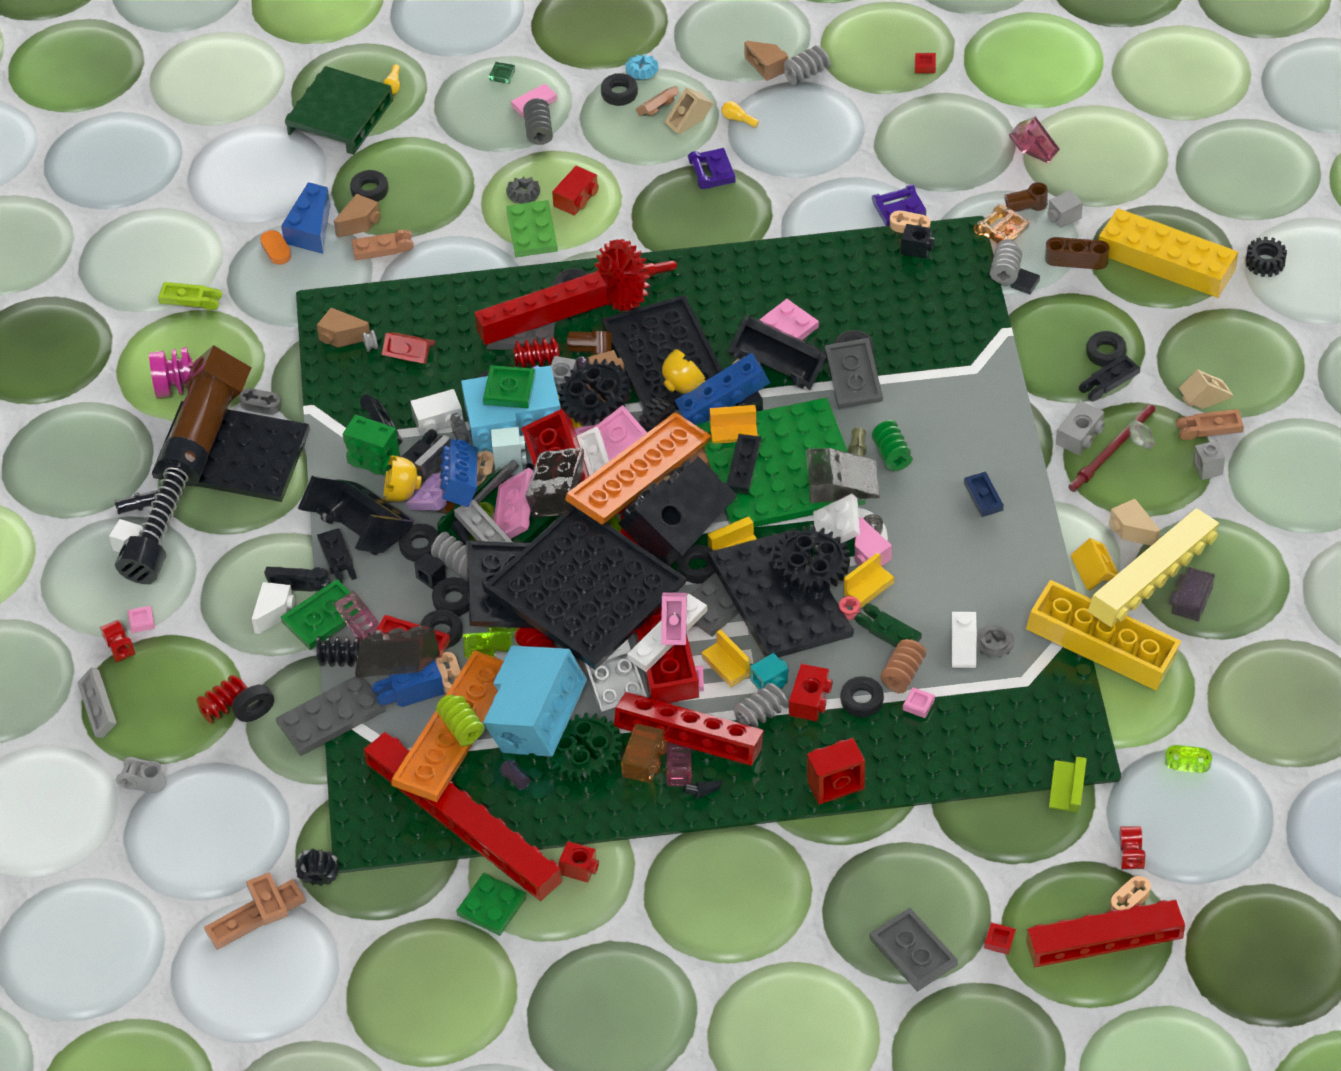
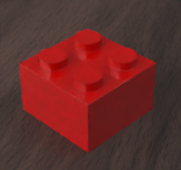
M853 738L838 741L834 745L818 748L807 754V783L819 805L865 789V759Z

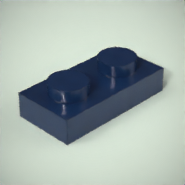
M986 471L964 478V484L981 517L1003 511L1004 504Z

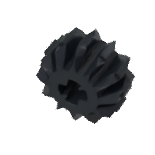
M314 848L311 851L303 850L302 854H299L295 866L297 878L302 879L304 883L318 884L320 886L331 884L336 879L339 869L336 856L332 855L331 852H324L322 849L315 850Z

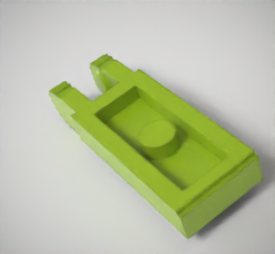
M163 282L158 301L161 304L203 307L206 310H216L219 307V301L217 300L222 298L223 293L219 289L203 285Z

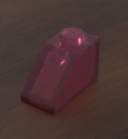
M1036 116L1019 122L1009 134V137L1021 152L1046 163L1050 162L1060 150Z

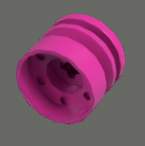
M187 347L181 348L182 358H178L177 350L172 349V359L167 360L164 350L149 353L151 377L156 399L170 397L172 386H176L179 395H183V384H185L193 366V359Z

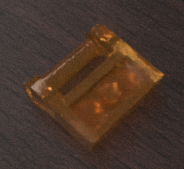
M998 204L987 218L974 225V231L978 235L989 237L998 244L1003 240L1011 239L1014 241L1029 227L1030 221L1005 205ZM1004 218L996 226H991L997 219Z

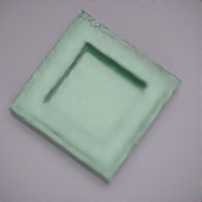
M495 61L489 74V80L509 84L515 73V65Z

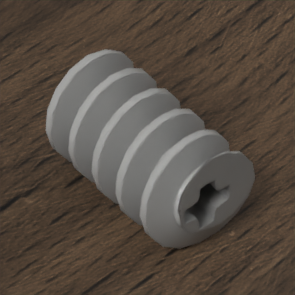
M815 45L811 49L799 53L798 56L796 55L791 59L785 60L783 69L787 80L792 85H796L797 81L802 82L804 78H810V74L816 75L817 70L822 72L824 67L830 68L831 63L824 49Z
M1011 239L1000 241L997 244L990 270L991 278L1002 285H1010L1017 280L1022 258L1021 249Z
M442 532L432 545L431 555L440 558L448 569L467 579L466 545L463 546V542L457 541L449 533Z
M769 683L765 688H761L757 693H753L749 698H745L742 703H737L734 706V714L738 723L757 728L759 726L757 719L761 723H765V714L767 717L773 718V710L776 713H781V706L787 709L789 702L780 688Z

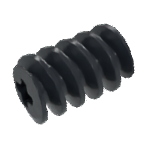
M317 636L316 658L319 665L325 666L328 661L330 667L335 666L336 662H338L340 667H343L347 661L349 667H353L356 662L357 666L362 668L367 658L366 637L363 644H360L358 637H355L353 644H350L349 637H346L344 643H341L337 636L335 642L331 643L330 637L327 636L325 643H322L320 636Z

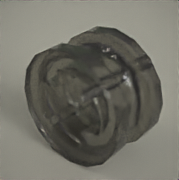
M876 514L865 516L863 519L870 526L875 524L874 529L881 535L883 532L882 518Z

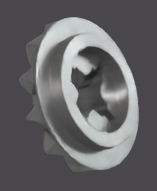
M989 625L978 632L976 648L980 649L981 654H987L990 658L992 656L1001 658L1004 654L1009 655L1010 650L1014 648V636L1010 630L1003 626ZM992 637L996 642H999L998 647L991 643Z

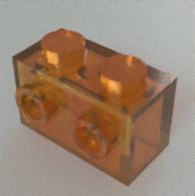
M635 724L621 762L623 777L652 782L654 774H658L660 770L661 754L665 755L668 741L664 739L663 729Z

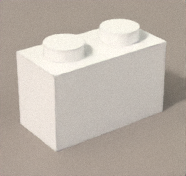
M454 389L410 401L412 416L420 435L425 434L430 429L437 431L451 427L450 417L452 413L458 412L459 416H462V408Z

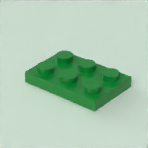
M336 579L282 615L281 622L311 650L316 647L317 636H320L323 642L327 636L331 637L367 611L366 606Z

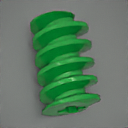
M885 420L879 423L873 429L872 439L885 462V466L891 471H899L908 467L913 458L910 456L911 450L907 447L908 444L904 440L895 420Z

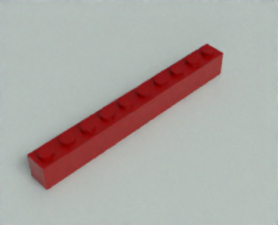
M386 732L382 733L364 749L366 764L391 784L393 776L409 753V750L403 746L397 737H391ZM451 780L437 802L399 789L540 902L562 883L561 869L554 860L549 861L536 846H530L526 843L518 832H512L507 828L503 820L489 814L485 806L475 803L466 791H460Z

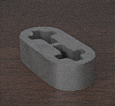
M248 388L239 394L240 405L244 410L273 415L281 409L280 397L276 393Z

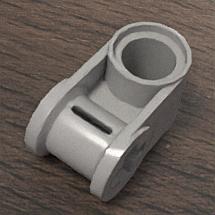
M126 757L123 762L124 768L121 774H118L116 777L117 784L126 789L158 793L166 787V779L161 765L155 761Z

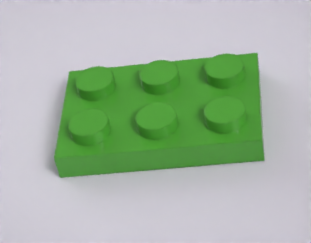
M549 200L506 206L515 258L558 252Z

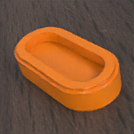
M269 230L261 235V246L271 262L281 265L291 259L290 248L278 231Z

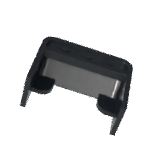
M745 313L728 348L731 355L739 359L753 353L758 362L788 375L793 379L792 384L802 389L806 386L809 390H811L826 359L825 351Z
M315 475L311 476L298 506V509L301 511L319 514L321 516L320 519L326 523H342L360 536L355 549L367 551L373 555L386 552L411 530L414 523L411 517L359 483Z

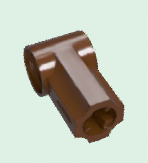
M1035 182L1027 190L1004 194L1007 211L1010 213L1028 208L1035 211L1044 210L1048 205V187L1044 183Z
M569 332L567 337L568 351H591V353L599 354L611 351L612 332Z

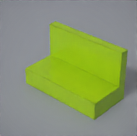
M1076 757L1075 763L1054 761L1049 800L1050 809L1079 812L1087 758Z

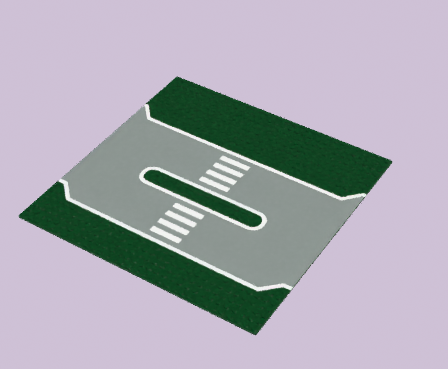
M983 216L930 221L932 237L935 238L933 250H929L927 258L901 254V238L903 233L893 231L890 226L644 252L640 256L641 259L646 258L644 264L675 261L677 268L672 271L657 273L646 279V282L650 285V287L645 288L648 295L643 296L644 302H641L640 306L634 309L685 295L722 370L731 366L737 359L731 355L728 348L744 313L760 320L786 299L819 321V327L805 337L803 341L825 351V345L835 344L837 337L846 331H862L872 338L874 344L873 357L883 395V401L838 409L827 358L811 390L807 389L806 386L802 389L792 384L793 379L788 375L760 363L770 384L758 392L763 399V410L827 397L847 450L851 444L852 430L858 427L866 430L865 445L867 452L864 455L863 470L856 472L866 497V504L858 506L859 518L862 517L892 545V560L882 567L894 576V583L869 603L877 606L881 612L883 611L921 632L922 638L918 643L923 645L927 652L922 664L919 665L918 671L915 672V677L911 679V684L907 686V691L899 694L889 690L881 681L880 675L896 647L869 633V630L859 625L855 619L848 620L854 629L853 637L779 657L780 660L783 659L789 668L788 683L781 689L788 702L801 663L829 669V679L833 680L830 694L826 693L825 699H827L825 712H820L818 721L789 716V707L786 709L781 706V713H776L773 710V718H769L765 714V723H761L757 719L759 724L757 728L764 731L761 751L752 766L619 728L624 751L620 752L622 758L616 760L617 767L609 766L610 774L603 771L601 773L602 779L595 775L591 783L588 778H584L582 784L579 783L578 778H575L570 783L568 777L561 780L559 774H553L552 769L548 768L545 756H538L534 753H529L528 755L502 753L485 727L483 734L473 743L451 779L456 788L460 791H466L478 805L482 804L487 808L489 814L503 820L507 828L512 832H518L530 846H536L539 850L565 847L567 841L586 845L1051 790L1054 761L1075 763L1076 757L1087 758L1083 786L1113 783L1121 780V771L1094 661L1026 630L1030 612L1050 580L1076 591L1002 286L990 276L994 254ZM597 258L297 291L296 302L304 423L309 424L310 427L306 438L308 483L312 475L353 481L365 486L382 499L385 498L383 496L385 476L374 474L360 467H353L347 463L346 453L348 449L345 446L346 444H344L342 434L355 415L367 419L370 418L368 411L363 410L360 405V399L364 394H369L373 399L380 400L385 410H387L403 440V443L399 445L401 457L416 442L422 440L424 435L419 434L412 416L410 401L454 389L467 427L468 443L472 445L461 381L479 378L483 372L490 369V365L516 367L514 350L486 348L476 329L475 312L554 286L556 276L566 269L576 268L582 269L588 274L598 271L594 264L598 263L599 260ZM606 304L556 321L554 338L559 346L560 357L575 359L577 365L580 364L584 367L588 357L598 355L599 353L568 351L567 337L569 332L605 331L602 326L603 318L627 311H619V309H613V305ZM330 308L368 322L369 330H374L378 349L372 348L367 352L364 341L342 347L325 344L319 340L317 324ZM395 332L434 340L435 344L429 346L427 362L423 364L382 355L385 334ZM545 360L543 367L550 366L547 360ZM536 361L535 366L538 365L539 367H541L539 362ZM527 362L526 368H532L529 362ZM518 363V368H523L521 363ZM629 385L631 392L628 393L630 399L623 402L626 406L625 408L639 422V417L643 414L642 408L631 385ZM679 409L675 410L676 413L683 417ZM599 419L596 420L594 425L600 423ZM580 420V424L582 425V427L592 425L590 420H588V422L585 425H583V423ZM885 420H895L901 434L908 444L907 447L911 450L910 456L913 458L911 464L899 471H891L885 466V462L872 439L873 429ZM452 427L437 430L435 440L442 435L454 439ZM525 442V450L521 451H526L527 463L533 464ZM986 471L1004 504V508L1001 512L981 517L964 484V478ZM536 474V485L534 486L532 497L550 507L546 503ZM480 475L479 481H482L484 475ZM510 475V477H508L506 481L515 475ZM408 500L403 502L387 501L414 520L413 525L427 524L434 527L437 531L438 521L442 516L447 515L438 513L436 510H410L405 504ZM724 511L693 545L708 546V533L729 525ZM310 512L314 568H325L328 572L327 578L331 580V583L335 581V577L331 574L319 545L317 534L339 528L353 561V567L357 579L351 580L347 570L340 571L343 577L342 584L366 606L367 611L330 637L331 643L335 642L337 636L341 643H344L345 638L349 637L350 644H353L355 637H358L360 644H363L366 637L367 658L364 666L359 668L355 662L353 667H349L346 661L343 667H340L338 662H336L335 666L330 667L327 661L325 666H320L322 693L358 674L363 677L372 689L375 682L389 678L388 673L408 667L405 647L375 638V630L384 615H389L420 625L422 619L428 613L436 610L432 600L433 589L416 578L415 562L407 560L401 554L399 540L386 552L379 553L378 555H373L367 551H360L355 549L360 537L358 534L340 522L329 524L322 521L319 514ZM619 513L607 521L618 532L622 529L618 524L621 521ZM814 515L754 527V535L759 539L789 530L794 531L795 528L802 532L803 526L808 531H811L814 526ZM856 537L843 542L846 543V550L850 551L848 574L859 567L854 559ZM416 538L411 542V545L414 548H424L428 545L429 541L426 538ZM816 545L813 550L812 558L814 555H816ZM693 559L689 563L692 569H703L707 565L703 559ZM676 560L669 567L678 572ZM445 565L446 578H462ZM838 580L837 587L830 584V591L838 604L845 597L844 581ZM686 581V584L677 593L691 594L701 584ZM456 591L449 592L445 595L444 599L451 603L457 602L462 598V594ZM847 606L848 610H853L852 606ZM862 607V608L860 609V613H862V614H864V615H867L866 613H864L863 607ZM468 611L458 616L462 623V636L459 642L453 647L445 649L444 652H451L455 655L461 671L474 650L494 657L496 650L508 652L511 646H519L515 640V633L518 628L488 629L483 626H470ZM952 612H976L977 634L982 628L989 625H1000L1007 628L1014 636V648L1010 650L1009 655L1004 654L1001 658L998 656L990 658L987 654H981L980 649L976 648V668H952ZM740 613L721 628L749 657L750 666L765 658ZM438 624L433 629L448 633L450 627L447 624ZM694 624L686 633L694 665L703 666L704 691H699V698L669 704L737 722L734 706L737 703H742L751 694L757 693L758 689L750 681V676L731 688L702 659L701 652L717 643L716 634L710 636ZM634 633L627 639L631 650L637 645ZM992 637L991 643L998 647L999 642H996ZM553 641L554 645L557 648L564 649L559 644ZM428 654L429 660L436 659L435 656ZM574 656L576 661L580 662L579 659L576 656ZM420 658L416 659V664L421 663ZM444 662L445 668L449 669L450 665L448 662ZM637 666L647 698H650L644 672ZM865 676L873 678L883 688V705L876 714L870 717L860 718L852 716L845 711L841 704L840 693L842 687L848 680L854 677ZM451 677V678H448V679H449V682H450L451 685H452V684L454 683V681H453V678ZM586 682L574 708L571 721L574 720L575 714H578L579 718H583L584 714L588 713V717L592 718L597 713L599 720L606 716L607 722H614L615 708L601 712L588 682ZM912 687L935 695V701L926 718L903 710V704ZM857 691L853 695V699L859 703H866L871 699V695L867 691ZM444 692L443 695L405 707L398 706L397 702L383 705L385 712L325 743L332 855L337 857L338 874L483 857L398 788L392 786L389 781L367 765L364 749L384 732L391 737H397L403 746L410 751L436 711L437 703L447 693ZM853 738L865 759V789L819 805L807 783V754L815 749L825 748L834 745L838 741ZM722 781L719 790L699 799H694V795L683 793L685 783L696 785V782Z

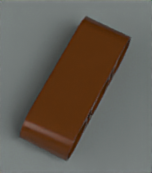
M1052 237L1046 242L1045 261L1047 264L1057 267L1100 270L1108 265L1110 247L1108 243L1101 240Z

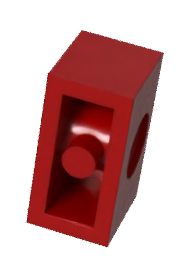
M801 663L789 699V716L818 721L820 712H825L827 703L825 695L826 693L830 694L833 680L829 679V669Z

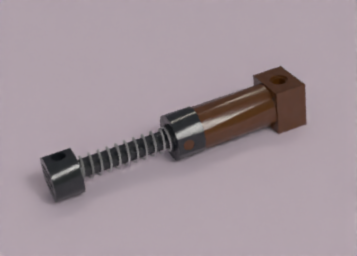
M215 345L211 346L193 363L184 387L189 389L156 463L157 471L165 479L160 481L162 486L157 488L159 493L154 495L156 500L151 502L153 508L148 509L150 515L145 516L147 522L142 523L143 530L139 531L140 536H130L124 541L115 562V568L119 574L135 583L152 584L157 580L166 559V551L161 546V540H163L167 526L170 524V518L173 517V511L177 508L176 504L180 501L179 497L183 493L182 489L185 486H193L200 480L229 404L242 392L252 367Z

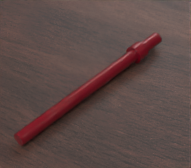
M1149 404L1087 467H1083L1077 473V477L1068 486L1070 491L1076 492L1083 483H1088L1094 477V472L1155 412L1156 409L1152 404Z

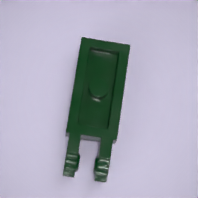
M870 603L863 606V611L867 615L857 613L854 617L859 625L869 630V633L894 647H897L901 640L908 639L919 642L922 638L921 632L889 614L881 612L877 606Z

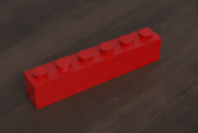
M597 271L476 311L477 332L484 345L606 305L608 304L607 285Z
M1162 900L1155 904L1136 905L1125 910H1111L1104 914L1086 915L1073 920L1064 919L1053 924H1038L1027 929L1026 943L1034 968L1183 939L1185 922L1177 900Z

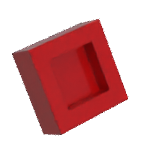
M915 53V73H936V53Z
M991 922L984 943V949L1009 955L1016 935V929Z

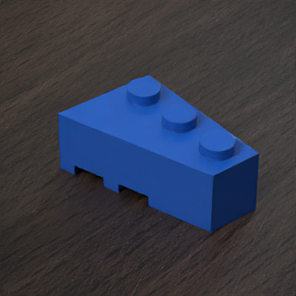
M310 182L307 183L281 225L283 238L287 245L323 254L326 225L328 224L330 211L328 187Z

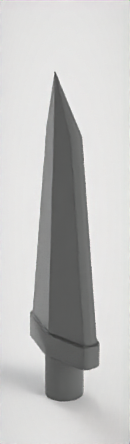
M515 460L505 465L493 480L474 498L477 504L510 477L511 473L519 467Z

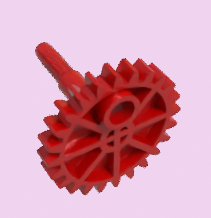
M617 239L605 243L604 248L599 249L601 254L596 255L599 262L594 265L598 268V272L607 285V305H613V309H619V311H628L639 307L640 303L644 302L643 296L648 295L645 288L650 287V285L646 282V279L657 273L675 270L677 263L675 261H666L656 264H644L646 258H640L642 251H636V244L631 245L630 240Z

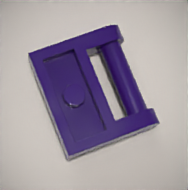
M724 148L701 153L692 151L688 154L689 163L693 165L698 177L697 183L700 189H708L736 182V176ZM706 162L711 177L705 175L701 163Z
M914 184L906 185V188L882 195L879 193L872 195V202L885 226H890V215L895 211H906L926 216V208L919 198ZM906 196L909 197V198H907V199L900 200V201H897V202H893V203H890V204H887V205H884V204H883V203H885V202H889V201H892V200H896V199H899V198H902V197H906Z

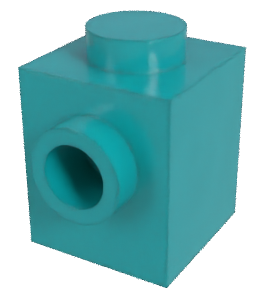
M772 653L750 666V681L758 690L765 688L769 683L782 689L788 683V665L783 659L780 660Z

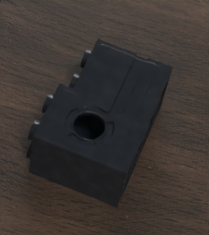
M697 456L692 461L687 459L680 467L676 468L667 481L663 479L658 484L653 482L644 489L635 501L621 513L623 518L618 524L643 549L670 566L683 556L738 495L725 482L723 483L718 478L719 476Z

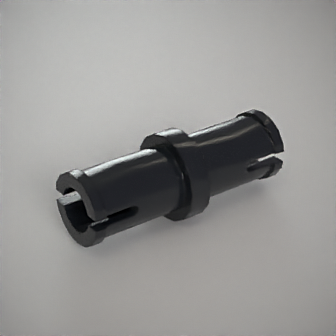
M158 490L139 494L138 492L134 493L132 497L115 500L118 515L137 509L142 511L144 507L152 506L151 502L156 500L154 495L159 493Z

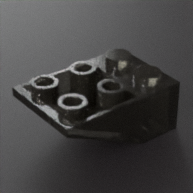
M568 448L566 450L539 453L525 496L534 518L562 515L572 506L565 498L570 490L583 481V448Z
M832 448L806 449L810 503L838 501L850 494H853L857 500L880 498L876 460Z

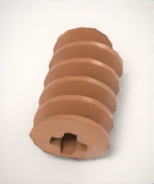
M908 639L901 640L897 644L896 649L893 651L892 656L880 675L881 681L889 690L898 694L907 691V686L911 684V679L915 677V672L918 671L919 665L922 664L923 658L926 657L927 652L924 646Z

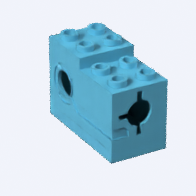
M551 366L533 368L536 375L529 408L483 405V396L488 376L461 381L472 446L477 447V453L489 451L493 454L491 429L519 427V436H524L521 430L522 427L560 410Z
M527 646L510 647L495 677L493 684L498 692L483 722L502 753L525 755L534 753L538 756H553L588 680L570 649Z

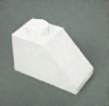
M262 583L252 616L255 634H260L280 623L281 616L294 608L295 595H292L290 585Z
M952 612V668H976V612Z

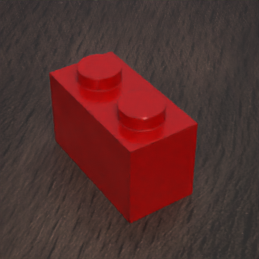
M575 165L552 191L553 207L575 216L580 209L585 207L587 201L598 192L597 174Z

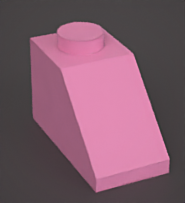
M862 517L859 518L860 535L856 536L855 562L860 566L874 554L879 553L881 555L882 567L892 560V545Z
M663 592L662 645H686L687 593Z

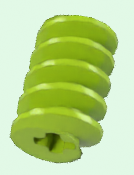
M447 695L442 697L437 703L436 711L445 722L460 746L471 745L483 734L485 730L484 724L480 722L479 717L476 716L474 710L471 709V706L463 696Z

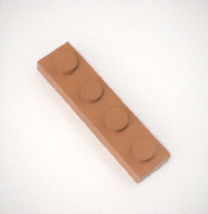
M293 879L277 887L287 912L306 902L305 896ZM251 901L206 925L204 930L215 948L219 950L263 926L264 923L254 901Z

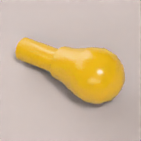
M397 64L392 66L390 74L383 81L384 84L391 86L392 95L397 94L400 90L398 76L400 66Z
M725 102L721 108V113L726 119L743 121L754 128L759 124V120L747 115L736 102Z

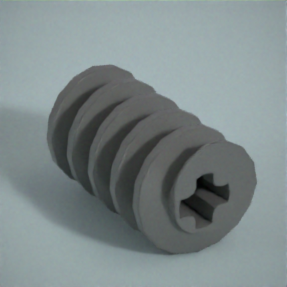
M540 98L529 100L523 107L526 137L531 143L536 145L547 144L553 138L549 104Z

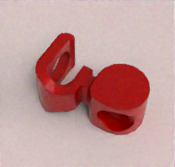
M119 620L100 627L108 648H111L115 663L135 655L132 641L129 637H126Z
M1120 826V850H1124L1122 852L1121 870L1144 869L1146 854L1142 850L1141 826Z

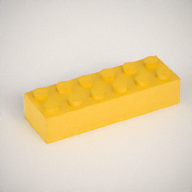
M1119 208L1116 209L1099 235V240L1105 241L1110 247L1109 259L1216 298L1220 297L1237 266L1238 251Z
M1050 580L1030 612L1026 630L1157 691L1176 658L1181 640L1129 616H1126L1122 622L1118 621L1110 627L1088 612L1091 598Z

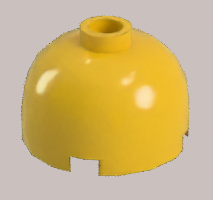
M677 349L663 363L662 374L665 378L663 384L671 392L676 390L681 394H685L698 388L705 382V377L691 360L682 359L685 354Z
M392 455L388 462V465H392V468L386 471L383 496H385V501L403 502L412 497L415 489H420L421 476H417V469L413 462L406 458Z

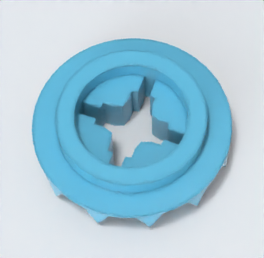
M636 54L635 58L629 57V61L626 62V73L634 79L643 80L651 78L658 72V61L654 60L653 56L647 57L646 54L643 56Z

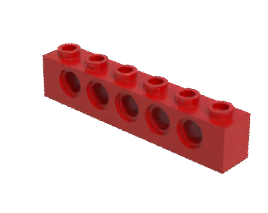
M629 692L624 693L615 707V727L752 766L762 748L764 730Z

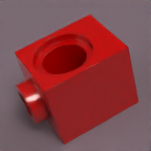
M567 841L559 859L561 875L588 883L591 875H595L599 867V860L596 859V849Z

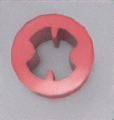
M846 596L840 600L839 608L848 620H853L855 615L860 613V602L856 597ZM847 606H852L853 610H848Z

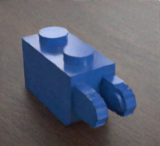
M435 659L388 673L389 678L377 681L372 686L373 692L379 694L376 698L377 703L382 706L397 702L398 706L405 707L444 694L442 676Z

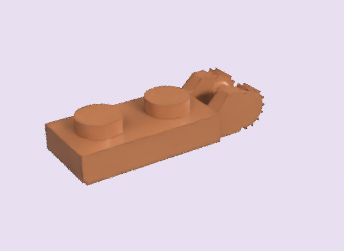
M404 229L398 230L395 234L390 233L351 239L355 260H363L411 251L414 248V243L411 241L412 233Z
M1238 409L1194 414V416L1180 417L1176 420L1177 428L1181 429L1179 436L1183 440H1193L1197 436L1205 437L1243 432L1244 429Z

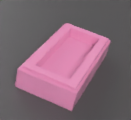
M543 84L512 100L511 106L524 118L523 107L529 100L540 98L551 104L557 100V94L546 84Z

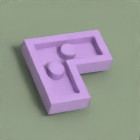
M433 473L405 503L410 510L437 511L445 507L447 500L442 499V490L440 489L441 473Z

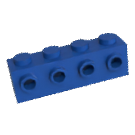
M750 353L703 382L694 391L685 393L677 398L675 402L683 417L697 425L710 420V408L732 407L753 393L763 389V387L770 384V381L753 353Z
M451 439L449 445H445L441 453L442 462L440 468L442 471L440 479L442 481L440 489L442 490V499L469 508L477 489V447L470 445L464 440Z

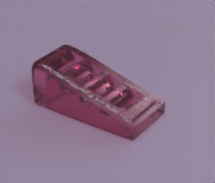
M354 591L334 603V606L354 635L358 637L360 643L364 641L365 637L368 639L375 634L379 621ZM351 600L355 603L348 609L343 607ZM358 608L360 612L352 617L349 613ZM363 616L365 620L357 624L355 620ZM369 624L370 628L364 632L361 628Z
M666 742V777L668 786H684L685 783L691 784V748Z

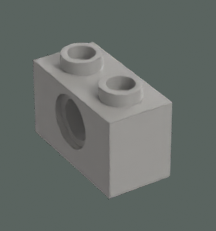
M1080 400L1057 429L1056 445L1080 456L1085 448L1088 449L1091 446L1096 434H1100L1105 426V422H1103L1104 411Z

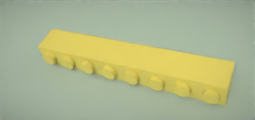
M1197 508L1099 589L1092 597L1088 612L1110 627L1118 621L1122 622L1129 611L1136 610L1143 599H1149L1157 587H1163L1170 576L1174 577L1183 565L1187 566L1195 555L1199 556L1206 545L1214 543L1218 536L1216 531L1219 522Z

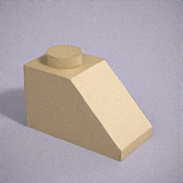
M686 87L664 123L677 134H681L703 121L714 103L701 92Z
M1198 369L1179 387L1184 395L1182 397L1189 406L1192 407L1194 405L1201 409L1231 399L1234 396L1223 380Z
M1136 499L1111 509L1110 528L1113 532H1117L1122 540L1150 546L1159 540L1160 529Z

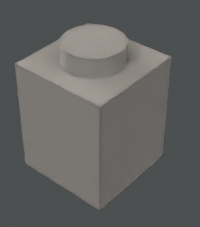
M1069 190L1049 200L1048 217L1062 228L1082 218L1083 203Z

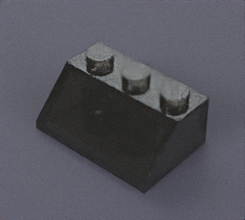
M417 626L407 631H403L402 628H396L386 633H382L381 630L369 632L368 636L359 644L355 675L356 678L421 672L440 656L434 628L424 629V626Z

